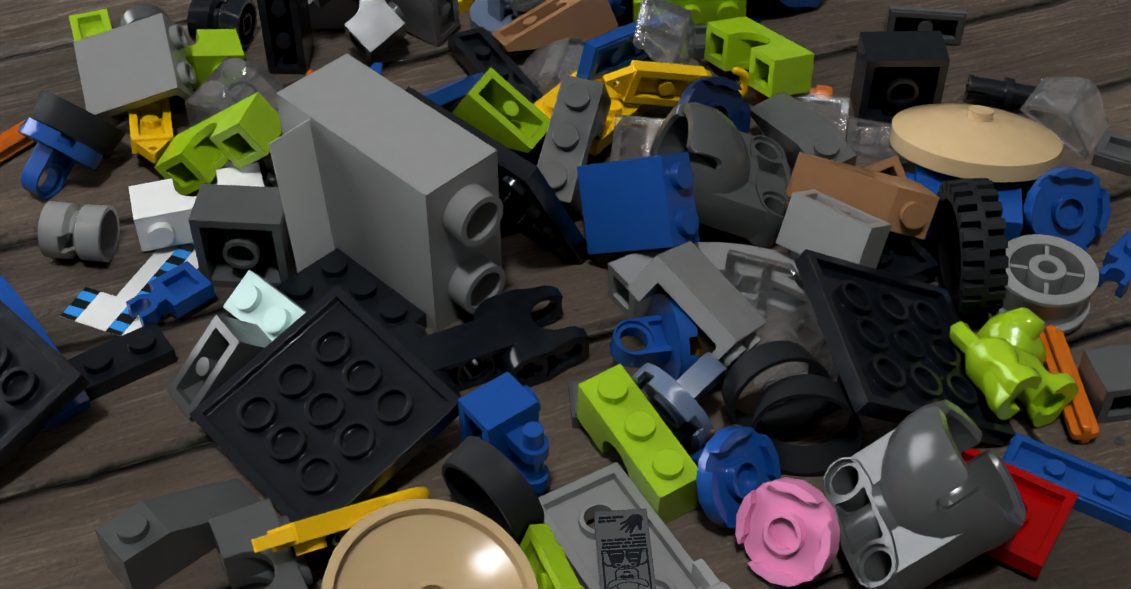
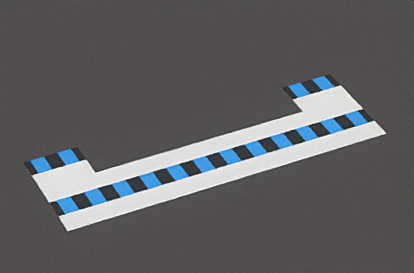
M228 161L221 169L235 167V165ZM217 175L210 184H217ZM267 178L263 180L264 187L268 186ZM194 243L157 249L117 296L85 287L60 317L118 336L141 328L139 315L132 318L129 315L126 302L137 295L151 293L150 281L186 261L198 269Z

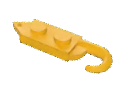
M632 60L630 66L603 75V78L608 86L620 94L624 103L675 106L681 94L691 82L704 76H713L704 66ZM734 67L732 73L740 77L739 85L742 90L738 91L742 98H744L750 89V86H748L749 73L744 68Z
M168 98L128 111L132 154H141L152 163L159 161L174 138Z
M424 486L408 488L295 521L269 530L267 535L251 539L255 553L271 548L272 552L293 546L296 556L328 547L325 536L338 533L341 540L357 522L370 513L400 501L431 499V492Z

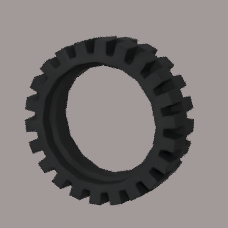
M989 178L944 181L943 184H940L939 191L937 192V196L940 199L935 209L937 219H934V229L936 231L934 246L937 247L935 259L939 263L938 280L942 282L941 287L947 289L957 314L981 315L997 313L1003 306V299L1006 298L1005 286L1008 285L1006 268H1009V257L1006 255L1008 238L1004 237L1006 222L1005 218L1001 217L1003 207L1001 201L998 202V191L994 189V183Z

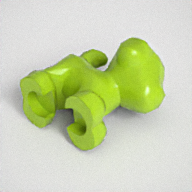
M1025 307L1006 311L991 317L978 333L971 331L967 323L959 321L951 326L949 337L965 354L966 375L982 391L992 412L1001 420L1011 418L1020 410L1014 402L1018 398L1025 406L1027 417L1033 426L1038 428L1056 420L1064 407L1076 397L1079 389L1070 374L1050 373L1043 366L1047 354L1040 334L1044 330L1045 322Z

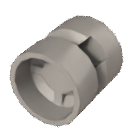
M49 201L43 207L38 222L37 234L40 251L44 257L74 259L78 255L81 260L110 262L118 247L120 233L119 217L114 206L85 204L80 208L77 203Z

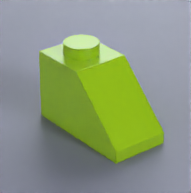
M491 67L452 112V114L505 147L529 153L545 135L550 123V118Z

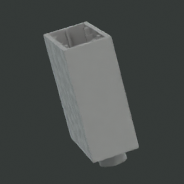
M348 53L276 93L283 135L309 119L335 249H340L426 313L427 327L434 332L443 330L467 312L474 315L478 305L485 299L502 293L506 281L501 258L500 221L503 215V203L499 198L498 155L495 148Z

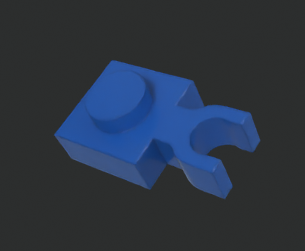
M1129 230L1107 251L1103 268L1099 271L1098 287L1100 288L1106 281L1118 283L1115 296L1122 298L1127 292L1131 281V231Z
M186 261L150 281L151 293L137 295L128 300L126 305L132 318L139 315L143 327L152 322L159 323L161 317L168 312H171L178 319L214 298L215 292L213 284L192 264Z

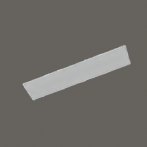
M309 119L269 143L297 272L302 271L335 250Z

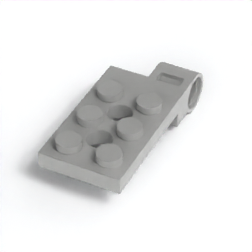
M618 462L538 497L544 511L545 519L543 524L548 523L556 540L565 550L567 560L580 585L585 589H600L595 529L590 528L586 523L594 518V512L643 508H647L656 589H731L726 583L719 581L702 558L696 561L691 559Z

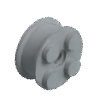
M1024 235L1008 241V248H1006V255L1009 257V268H1006L1008 285L1005 286L1007 293L1006 298L1003 299L1002 308L996 314L1025 307L1045 322V326L1054 325L1056 329L1062 330L1064 335L1071 333L1081 326L1090 310L1089 298L1096 291L1099 282V271L1091 256L1074 243L1050 235Z

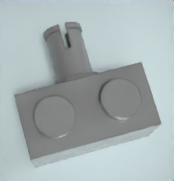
M815 189L792 193L776 243L791 250L790 256L794 259H797L805 249L876 269L892 224Z

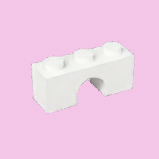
M258 162L251 163L241 169L235 166L216 170L217 185L264 187ZM172 178L128 186L133 219L142 252L193 242L188 220L197 196L190 197L179 194L174 188Z

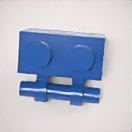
M506 372L459 398L458 410L461 443L468 436H476L487 441L516 466L531 485L537 497L545 495V490L550 484L549 469L544 464V461L549 456V439L544 435V428L539 423L541 405L535 392L527 385L522 386L509 372Z

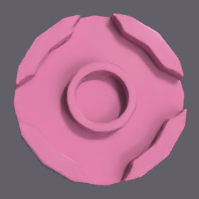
M784 477L763 483L744 497L736 514L735 535L738 545L744 543L746 553L752 560L748 562V565L753 572L769 583L791 587L803 582L812 581L831 567L839 550L840 526L833 506L819 489L804 480Z

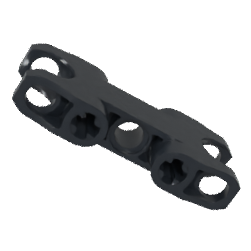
M546 285L527 289H515L492 296L478 305L474 312L473 321L429 335L425 328L418 323H408L387 329L389 333L459 397H461L460 391L490 382L506 372H509L522 386L532 387L554 379L568 369L577 366L589 356V336L584 328L577 326L556 330L543 328L556 322L563 314L562 294L558 288ZM550 301L544 309L531 312L538 303ZM576 343L569 352L561 355L554 354L560 349Z

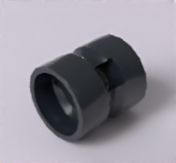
M191 0L188 9L187 28L189 36L193 41L196 42L197 29H236L243 49L248 48L252 43L257 25L256 6L252 0H227V2L225 0Z

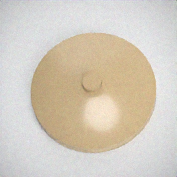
M941 103L907 108L894 116L889 136L893 149L907 160L919 166L959 178H989L992 182L1036 180L1049 170L1059 167L1063 149L1061 139L1042 124L1008 111L973 104Z
M438 499L400 501L384 506L362 518L342 537L334 549L321 583V589H539L533 569L524 552L501 526L472 508Z

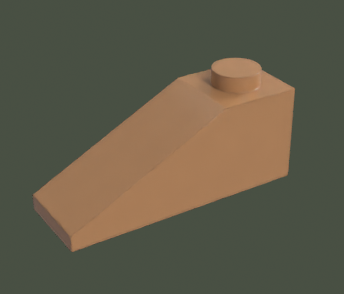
M546 0L492 32L491 36L507 52L585 45V41L608 33L619 25L608 0Z
M799 152L785 193L788 197H791L793 192L815 189L892 224L891 232L919 239H925L940 197L919 182Z

